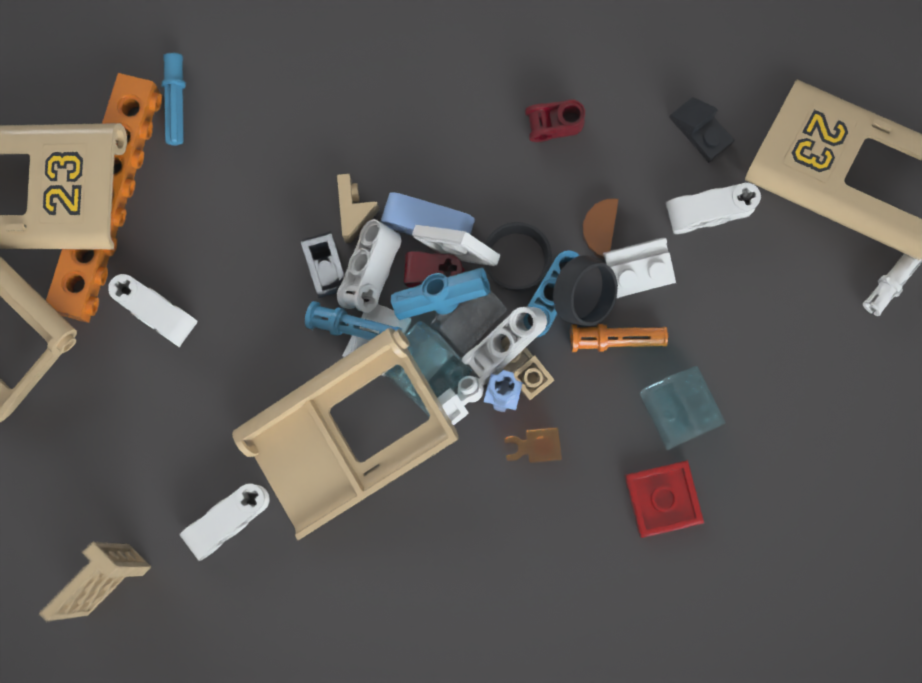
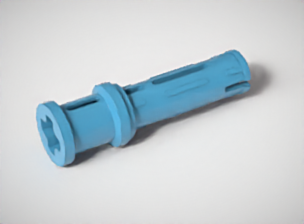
M316 301L310 303L305 315V326L307 329L313 330L316 327L330 331V334L334 336L345 333L371 340L389 327L395 331L398 329L402 331L400 327H393L348 315L343 308L338 307L334 310L323 307ZM359 327H364V328H368V329H372V330L379 331V334H378V333H374V332H370V331H367V330L360 329Z

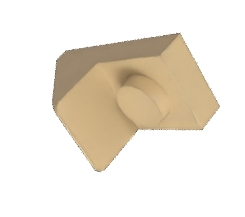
M350 174L337 175L342 236L345 243H352L361 232L363 226L378 213L379 206L378 202L354 204V202H360L358 183L352 184Z

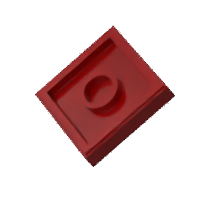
M688 460L624 475L640 538L704 523Z

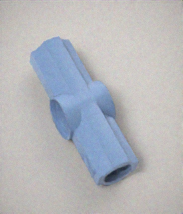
M502 370L498 375L491 374L484 402L493 404L494 410L505 412L506 409L516 410L523 382L517 381L514 378V373Z

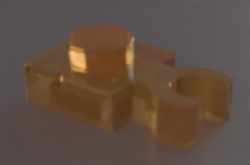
M558 427L526 430L527 440H521L516 436H508L504 439L505 444L514 443L518 447L517 453L506 455V460L516 461L525 454H528L529 463L562 460Z

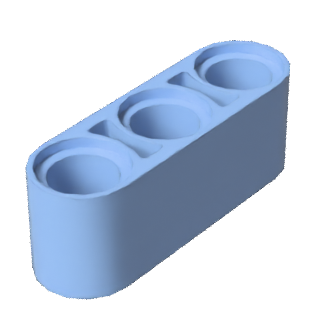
M391 192L389 193L380 222L392 230L412 235L415 225L466 231L471 235L475 218L461 211Z

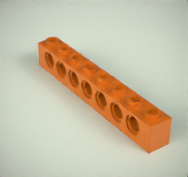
M122 73L117 74L102 124L121 123L126 130V134L130 135L131 138L127 143L125 153L114 155V165L122 164L120 171L113 174L110 236L114 242V249H62L46 301L61 316L89 323L91 315L94 316L99 306L98 292L100 286L106 283L108 277L107 263L109 257L113 256L116 251V234L118 228L122 227L125 222L126 202L128 197L131 198L134 193L135 173L137 168L140 169L143 164L144 144L152 135L153 115L155 111L157 112L160 109L162 102L161 92L154 81ZM140 107L136 115L128 116V112L132 108ZM94 250V256L92 260L87 263H83L82 259L84 254L88 251ZM79 280H84V288L80 292L74 293L73 287L75 283Z

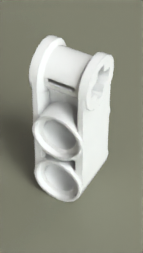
M742 183L671 199L666 202V207L673 233H687L698 228L717 226L731 220L750 216L761 200V193L754 184ZM742 196L744 200H750L749 204L746 205L744 201H739V197Z
M375 219L368 221L363 226L354 253L349 260L347 271L338 289L337 300L343 308L352 309L356 307L359 311L366 313L376 308L385 281L389 276L393 260L400 248V234Z
M127 274L117 275L109 283L108 291L115 301L131 311V314L153 329H157L158 333L178 347L181 346L198 322L179 307L173 306L170 301L151 288L148 289ZM126 287L132 291L129 295L121 292L122 288Z
M537 307L517 308L483 341L472 348L462 358V362L465 365L469 364L480 377L479 382L481 385L487 384L491 374L498 375L513 358L544 331L547 324L545 313ZM527 313L533 318V326L530 330L525 328L523 323L524 316ZM503 335H506L510 340V347L507 351L501 346Z
M245 484L229 497L213 506L202 518L190 524L180 533V536L196 558L201 561L216 551L223 542L239 533L251 520L268 507L270 501L269 493L262 486ZM249 492L258 493V496L255 498L257 505L247 504L250 499Z

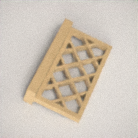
M92 542L83 552L91 562L40 614L46 621L88 616L125 577L143 576L151 566L130 544Z

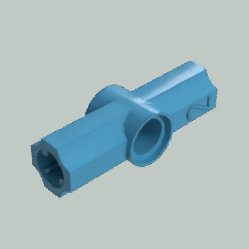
M483 267L446 277L441 273H434L429 275L422 285L392 294L391 304L398 320L433 310L441 315L449 314L461 302L488 295L490 293V284Z

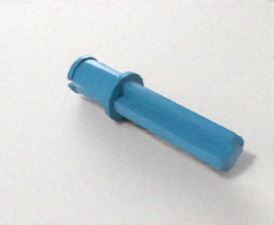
M168 53L163 56L164 80L161 82V86L164 88L165 142L169 145H180L184 141L183 88L186 87V82L183 81V55Z

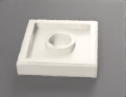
M415 225L412 233L415 239L437 253L455 255L460 261L495 266L500 258V254L466 231Z

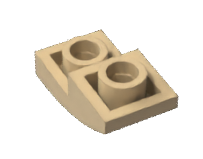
M507 336L501 340V346L505 351L510 347V340ZM526 347L503 369L504 371L514 373V378L517 381L523 382L521 392L529 400L554 381L537 357L533 356Z

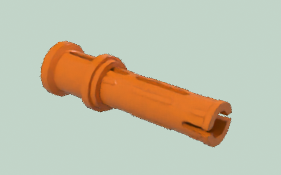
M603 323L597 324V327H578L577 324H571L570 327L571 352H577L578 349H597L598 352H604L608 347H667L668 344L667 327L607 328ZM625 336H648L647 338H623ZM582 337H594L592 339H581Z

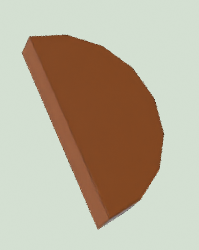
M605 199L596 203L587 212L582 225L583 240L588 248L594 252L596 257L604 260L603 253L609 252L611 249L619 199Z

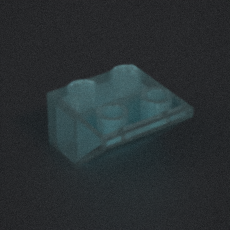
M421 320L405 335L410 344L407 347L437 398L449 388L454 391L458 387L459 381L472 372L471 368L462 362V358L443 337ZM396 365L384 373L396 387L424 413L430 416L401 365Z
M698 366L664 378L643 388L639 393L667 450L725 424Z

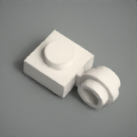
M466 376L458 383V394H455L449 388L438 397L453 425L469 414L464 405L468 402H476L482 397L484 387L480 384L478 378Z

